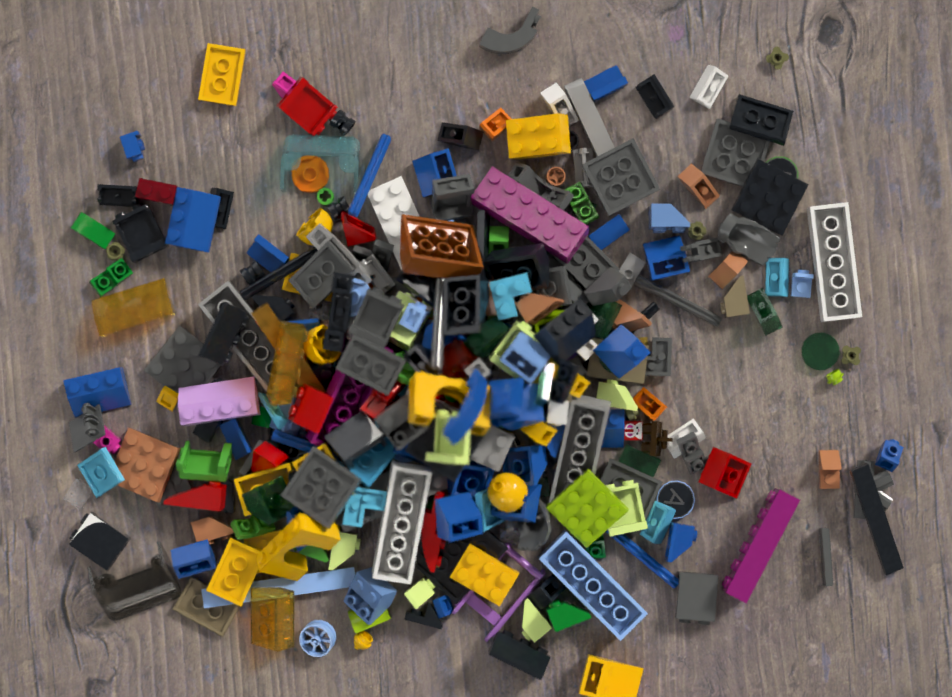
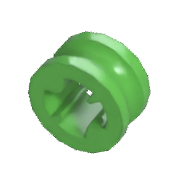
M322 188L317 193V200L320 204L326 206L334 201V194L329 188ZM325 191L329 192L328 195L331 194V198L327 199V202H323V198L320 199V195H324Z

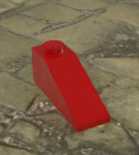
M209 481V483L169 496L164 500V504L221 511L225 508L227 485L217 481Z

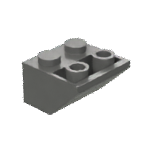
M407 393L376 415L374 419L398 451L430 428L429 425L423 426L408 423L409 396Z

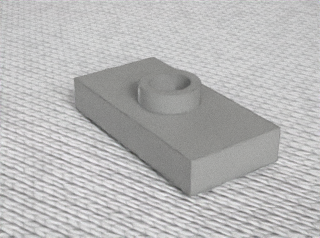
M629 253L619 272L626 276L632 287L646 262Z

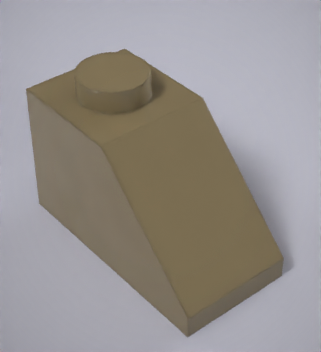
M739 276L722 298L720 311L721 314L725 315V318L750 314L744 276Z

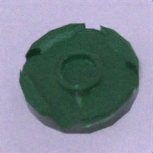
M827 333L809 335L801 346V356L804 363L814 370L831 368L837 362L840 355L837 341Z

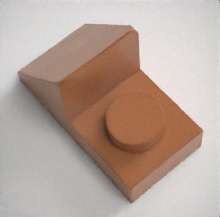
M819 450V488L840 489L839 470H842L839 450Z

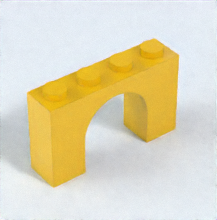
M551 357L532 382L541 384L542 395L548 389L550 379L556 378L558 365ZM578 373L569 394L580 398L590 382ZM545 420L519 428L535 442L546 447L557 432Z
M415 372L409 381L408 423L428 426L434 418V397L437 395H449L463 405L470 391L466 385L467 381L463 379H450L441 375H429L425 372ZM488 385L484 406L476 422L471 427L470 434L483 436L490 428V386Z
M299 513L256 555L259 572L298 581L308 572L306 556L289 550L303 545L331 550L340 541L338 524L333 523L331 528L328 529L311 516Z

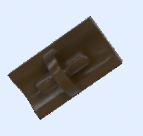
M652 421V423L642 425V433L651 435V442H642L641 452L650 454V456H661V449H667V442H673V438H667L668 430H662L663 422Z

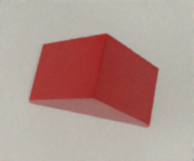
M342 211V225L348 246L375 241L377 238L375 227Z
M264 441L253 450L251 470L252 472L276 468L289 457L277 447Z

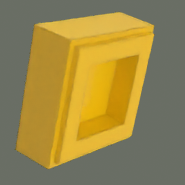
M164 386L156 402L173 411L178 403V393Z

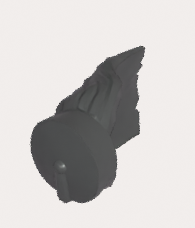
M732 213L725 218L724 222L720 223L717 237L721 243L727 242L734 253L742 254L761 266L768 262V258H772L776 252L778 242H780V238L766 227L745 217L738 218Z
M541 494L535 523L516 521V526L520 532L518 549L521 551H537L547 542L551 533V513L546 509L549 502Z

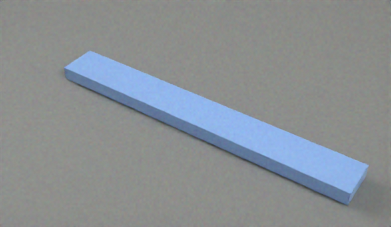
M350 567L308 573L298 581L283 577L253 581L244 603L349 588L355 576V569ZM207 588L201 589L204 608L234 604L206 591Z

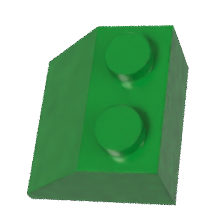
M556 599L546 607L555 632L592 618L589 611L564 600Z

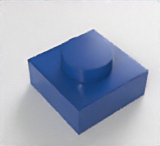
M447 595L432 600L438 618L445 617L453 611L451 600Z

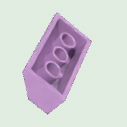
M255 376L179 388L178 409L180 424L182 426H190L261 415Z

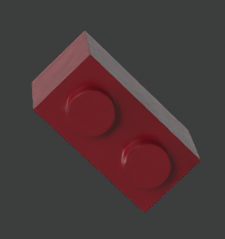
M139 178L135 197L173 206L178 186Z

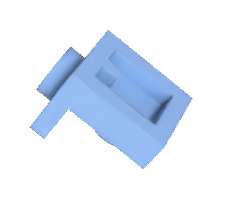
M798 270V273H793L790 296L810 298L814 274H809V270Z
M419 301L409 303L399 324L417 333L426 315H430L431 311L426 309L427 305Z

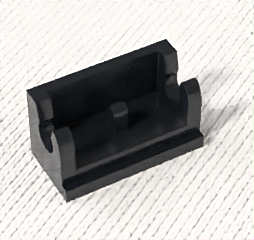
M655 74L635 87L654 119L659 118L674 108L673 103Z
M98 184L99 197L97 201L99 205L124 207L138 205V198L135 197L137 186Z

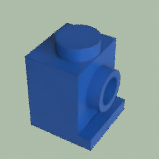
M139 131L120 136L128 160H133V162L144 159L143 150H145L142 139H138V137H141Z
M885 440L880 447L875 465L893 472L899 465L904 447L900 446L897 440Z

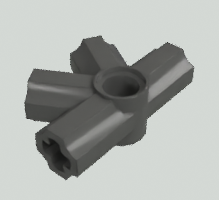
M857 460V466L864 463L869 464L884 511H886L893 499L882 492V490L894 485L890 474L885 469L874 475L875 461ZM854 486L855 500L853 518L865 519Z

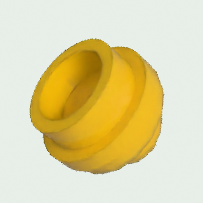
M364 630L354 635L355 649L365 650L371 646L373 638L367 631Z

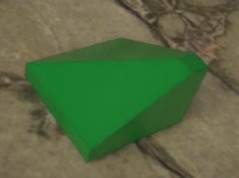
M259 406L261 415L253 416L251 424L270 428L272 418L265 407Z

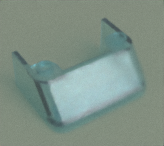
M287 136L284 140L281 158L280 190L286 192L287 171L296 170L300 166L301 155L339 157V166L344 172L354 173L353 192L356 194L359 187L361 147L359 141L355 137Z

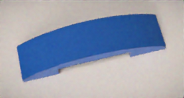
M478 369L473 370L466 384L470 391L457 417H450L442 432L452 445H456L468 433L484 406L487 395V380Z

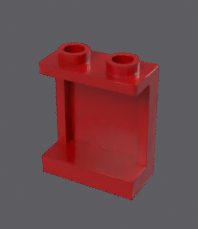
M301 76L276 105L311 136L319 135L324 130L325 122L332 120L338 108Z

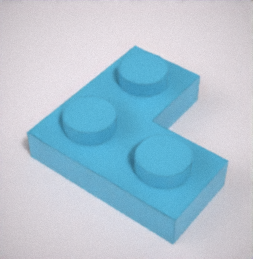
M523 273L489 282L498 320L518 316L513 297L532 292L528 274Z
M357 487L354 492L355 494L351 496L345 505L342 525L362 528L365 509L385 510L387 491Z

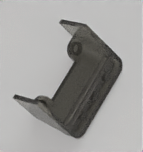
M160 541L156 542L159 554L155 555L150 561L152 567L116 580L115 576L111 574H102L97 577L91 566L87 567L92 593L110 620H121L180 597L181 590L170 558Z

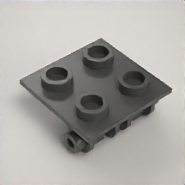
M84 403L81 408L83 414L69 422L74 453L106 435L100 404L93 407L90 403Z

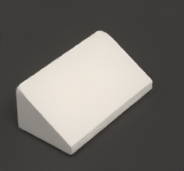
M708 65L690 98L710 109L728 75L716 66Z
M694 418L668 435L667 438H673V442H667V449L673 458L681 455L677 439L691 432L695 433L699 443L706 438Z

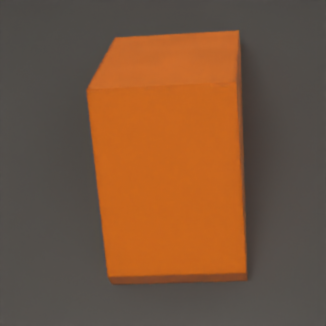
M499 108L481 122L479 128L493 142L506 129V120H511V118L502 108Z
M644 387L633 398L637 407L651 421H655L667 408L666 405Z

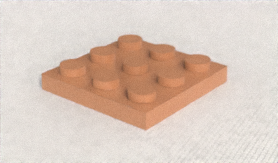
M128 427L115 460V464L125 479L118 486L160 503L180 453V448Z

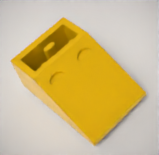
M587 654L578 692L589 697H637L644 668Z

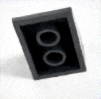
M481 275L444 278L443 336L481 333L489 301V280Z

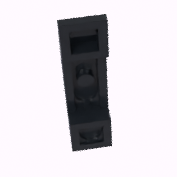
M334 272L331 288L333 294L323 349L343 352L350 322L354 275Z

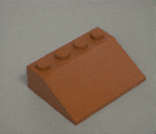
M405 214L401 215L400 261L403 273L437 278L480 274L483 264L473 225Z

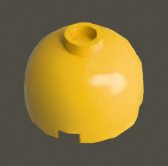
M322 208L312 213L307 223L305 224L304 222L296 233V236L307 245L314 246L306 236L319 223L330 232L333 230L332 218Z
M319 325L309 330L303 341V349L306 356L317 364L332 363L341 354V352L323 349L325 331L328 329L326 325Z
M502 473L495 476L489 483L487 490L488 499L491 504L498 510L506 513L519 509L524 503L525 495L527 496L528 493L524 480L512 473Z

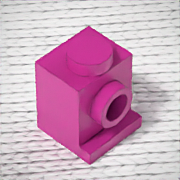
M104 425L106 435L93 443L100 449L106 447L109 454L112 453L114 455L120 449V442L122 440ZM105 438H108L110 441L108 445L103 443Z

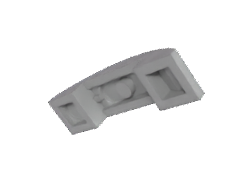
M319 223L306 236L317 250L327 241H331L355 268L351 275H354V278L363 280L367 284L372 281L369 274L353 254L322 224Z

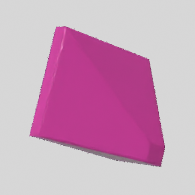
M282 72L272 85L280 97L283 98L296 81L285 72Z

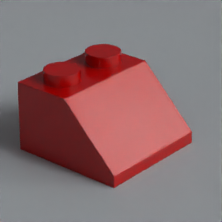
M303 383L302 387H299L297 390L295 404L291 405L289 409V419L319 434L334 398L321 389Z
M713 447L698 482L737 499L752 463Z

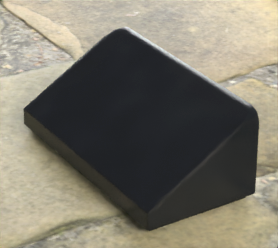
M211 188L210 194L221 196L215 227L226 229L234 192L220 188Z

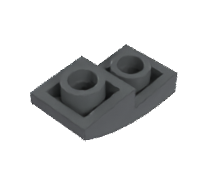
M691 432L677 439L678 447L690 475L704 469L706 459L700 449L695 433Z

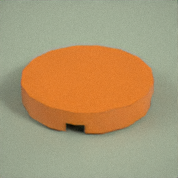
M305 155L299 158L293 165L291 170L292 180L301 191L316 193L327 185L329 168L320 157Z

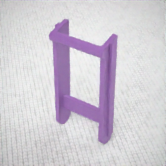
M511 541L505 544L508 550L498 560L500 561L505 554H508L535 578L506 613L501 617L477 597L472 590H469L455 604L456 607L451 612L455 615L466 602L493 624L494 627L484 638L486 642L496 635L526 599V596L531 593L546 575L543 568L539 571L512 549L513 543Z

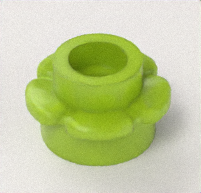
M839 369L833 370L826 375L827 383H832L833 385L840 383L843 380L842 376L844 373H841Z

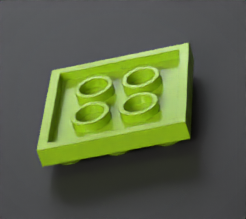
M589 469L583 472L546 506V509L586 548L629 510Z

